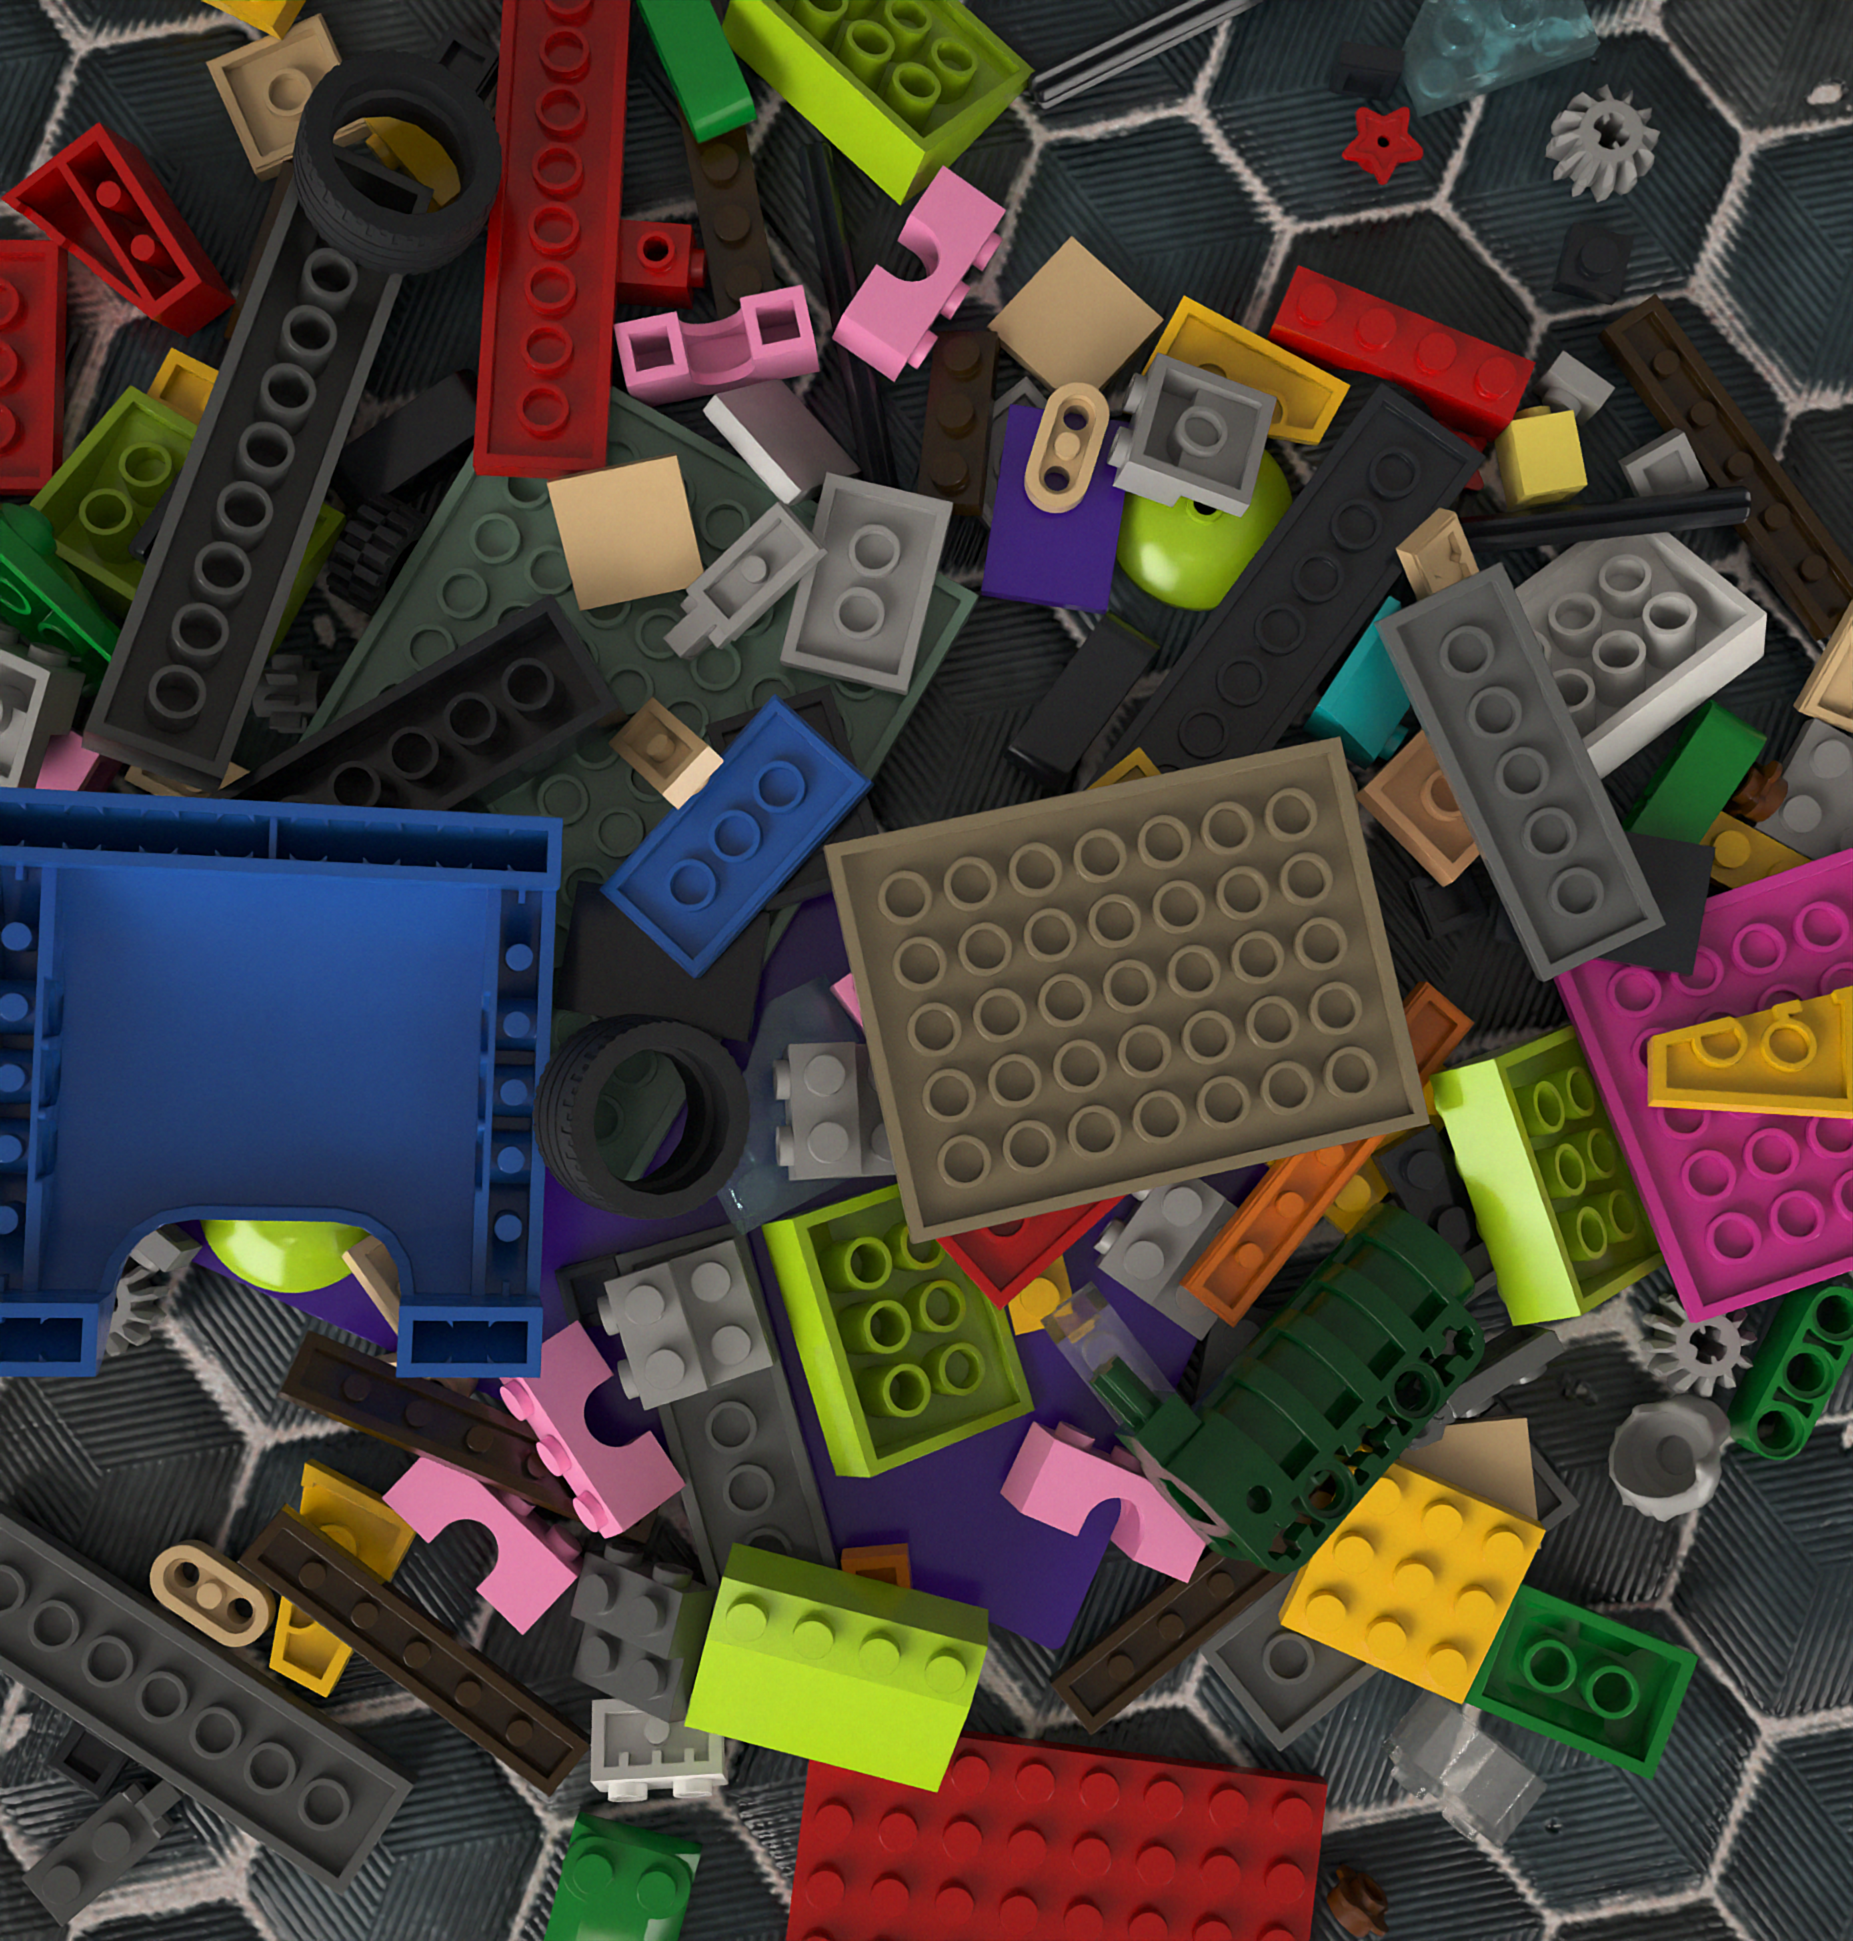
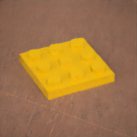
M1361 1443L1356 1451L1371 1453L1373 1448ZM1396 1459L1311 1559L1299 1569L1278 1613L1280 1624L1462 1705L1542 1541L1546 1529L1540 1521L1400 1459Z

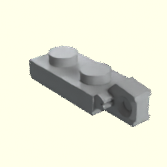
M782 500L777 501L686 589L689 595L680 606L687 615L663 639L680 658L687 659L689 662L693 661L712 643L718 649H723L732 640L736 641L829 551Z

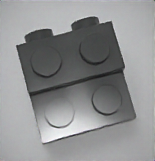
M608 1542L606 1543L605 1550L586 1551L571 1610V1616L585 1622L572 1677L667 1723L685 1720L716 1590L692 1580L693 1571L689 1568L667 1562L654 1564L643 1559L644 1550L631 1544Z

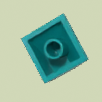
M1391 596L1387 598L1302 729V731L1318 741L1340 736L1345 758L1364 770L1372 764L1377 756L1388 762L1409 731L1408 728L1399 722L1410 707V701L1374 625V622L1401 609V602Z

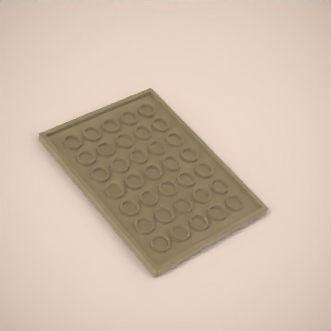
M1340 736L825 845L823 848L909 1236L913 1244L1430 1124Z

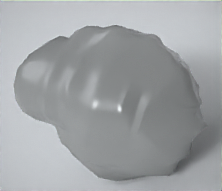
M1686 1392L1675 1394L1670 1400L1663 1399L1635 1406L1632 1409V1414L1624 1423L1616 1427L1614 1431L1615 1438L1610 1447L1608 1458L1609 1476L1620 1492L1623 1505L1636 1507L1643 1515L1654 1516L1657 1520L1666 1522L1676 1515L1691 1512L1709 1502L1713 1498L1722 1473L1719 1447L1728 1438L1731 1431L1730 1420L1725 1412L1713 1401Z

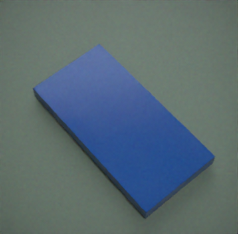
M777 694L771 697L719 755L724 762L710 776L705 787L695 795H692L679 810L674 806L599 889L694 979L701 978L875 785Z

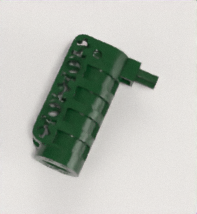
M1376 1203L1372 1205L1344 1236V1239L1313 1270L1303 1281L1299 1289L1273 1314L1260 1329L1259 1333L1239 1355L1234 1357L1210 1387L1190 1407L1175 1392L1155 1389L1151 1391L1117 1354L1113 1355L1105 1364L1101 1363L1092 1372L1094 1376L1088 1383L1123 1419L1124 1422L1114 1434L1141 1461V1468L1150 1483L1210 1549L1221 1556L1240 1561L1250 1560L1258 1567L1281 1574L1296 1572L1311 1559L1479 1364L1485 1349L1483 1330L1473 1316L1463 1307L1475 1292L1474 1278L1458 1253L1431 1227L1401 1208L1386 1203ZM1444 1330H1452L1458 1333L1452 1341L1454 1347L1458 1350L1456 1355H1439L1447 1345V1341L1442 1335ZM1431 1358L1435 1359L1430 1365L1427 1364ZM1417 1377L1421 1385L1420 1399L1414 1407L1405 1410L1399 1405L1395 1396ZM1387 1415L1389 1418L1397 1421V1425L1381 1421ZM1376 1427L1369 1436L1370 1443L1374 1446L1372 1452L1356 1451L1362 1442L1361 1438L1370 1428ZM1345 1457H1349L1344 1464L1341 1463ZM1331 1474L1336 1485L1335 1497L1325 1508L1317 1509L1312 1505L1308 1495ZM1301 1514L1303 1517L1310 1519L1311 1524L1307 1525L1295 1522V1520ZM1288 1528L1282 1536L1283 1542L1287 1545L1285 1552L1281 1554L1269 1551L1273 1545V1539L1282 1529Z

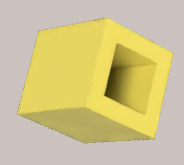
M1537 406L1515 413L1511 423L1494 440L1508 512L1570 501L1588 485L1574 410L1551 414L1549 406Z

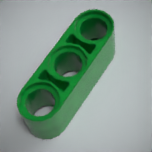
M635 0L698 144L757 120L750 92L710 0Z
M1710 700L1685 727L1621 822L1623 831L1699 844L1765 745L1767 736L1716 701Z
M1820 1281L1788 1292L1752 1361L1753 1367H1750L1746 1372L1728 1407L1726 1415L1731 1425L1730 1436L1740 1446L1776 1461L1787 1460L1797 1455L1804 1447L1853 1352L1852 1289ZM1829 1296L1833 1303L1832 1318L1826 1325L1820 1327L1816 1311L1820 1302ZM1801 1354L1804 1360L1803 1374L1797 1381L1790 1384L1786 1371L1788 1363L1794 1356ZM1772 1411L1775 1416L1774 1430L1769 1437L1760 1440L1757 1436L1758 1421L1764 1414Z

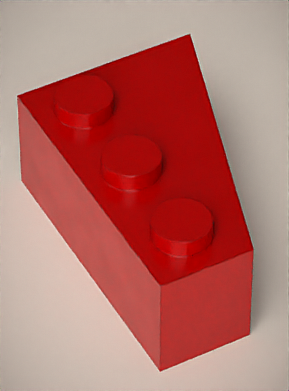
M100 122L0 198L43 230L59 246L68 250L92 269L91 271L152 320L187 338L232 306L236 301L138 147Z

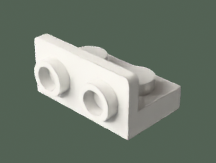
M619 1699L592 1700L590 1782L599 1792H608V1800L612 1802L643 1801L648 1798V1790L673 1788V1796L677 1798H703L711 1796L713 1794V1786L728 1784L724 1736L684 1726L685 1720L667 1723Z

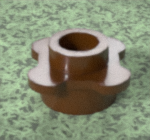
M1773 760L1769 764L1762 766L1755 761L1723 807L1722 812L1733 818L1737 814H1742L1755 823L1763 822L1771 817L1781 806L1788 792V782L1780 777L1783 770L1782 764Z
M1341 1864L1336 1869L1340 1882L1327 1894V1902L1332 1913L1346 1930L1357 1937H1365L1370 1931L1377 1936L1383 1937L1389 1931L1384 1921V1915L1389 1911L1388 1900L1384 1891L1369 1875L1365 1873L1356 1875L1349 1866Z

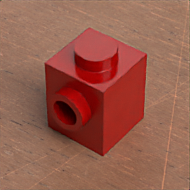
M620 219L617 300L619 304L693 309L695 288H705L707 250L698 248L692 225Z

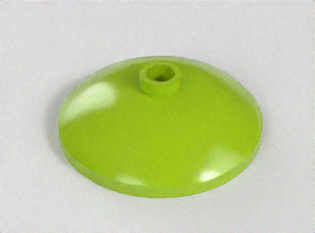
M1264 449L1251 503L1241 518L1216 509L1210 515L1200 514L1194 507V500L1183 496L1179 497L1173 507H1169L1125 490L1115 556L1118 566L1131 583L1141 592L1164 605L1189 611L1215 610L1293 504L1291 491L1281 468Z
M200 1220L202 1230L212 1250L233 1273L258 1287L285 1293L313 1291L334 1284L352 1274L353 1272L342 1256L348 1249L371 1235L361 1227L337 1222Z

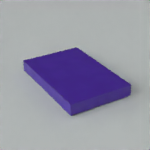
M1010 404L980 595L1105 615L1108 608L1125 490L1113 486L1117 467L1107 464V457L1117 430L1120 426L1128 429L1130 422L1109 419L1084 498L1075 508L1067 512L1049 513L1039 509L1030 501L1024 487L1027 464L1045 409ZM1069 413L1063 418L1065 425L1072 430H1081L1086 426V420L1082 415ZM1053 472L1044 478L1046 486L1051 490L1061 491L1068 486L1066 478L1060 473Z

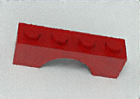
M1300 265L1297 266L1266 338L1269 342L1323 371L1330 369L1355 370L1391 381L1420 398L1430 408L1435 420H1444L1449 426L1473 436L1485 437L1490 443H1493L1513 420L1536 362Z

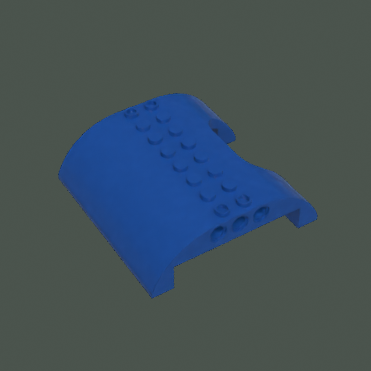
M0 787V1377H96L104 1357L117 1287L127 1258L141 1240L165 1224L188 1220L337 1222L361 1227L384 1244L397 1266L401 1292L396 1377L540 1378L543 1325L540 1282L545 1164L543 1157L538 1151L539 1146L535 1141L536 1134L533 1131L534 1118H532V1111H534L533 1101L537 1094L535 1092L536 1087L540 1083L539 1078L545 1071L546 1063L550 1062L556 892L561 884L563 818Z

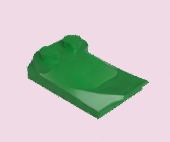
M2 503L0 505V620L20 630L19 637L29 646L31 642H39L69 652L71 658L68 666L86 674L81 694L85 698L98 694L122 630L106 618L90 592L72 570L55 554L57 544L52 536L55 530L47 517L36 508L27 504H22L19 507L11 503Z
M1521 1582L1464 1702L1653 1780L1699 1656L1688 1648L1664 1639L1654 1631L1636 1628Z
M579 1812L575 1820L568 1850L563 1860L562 1873L544 1941H678L703 1844Z

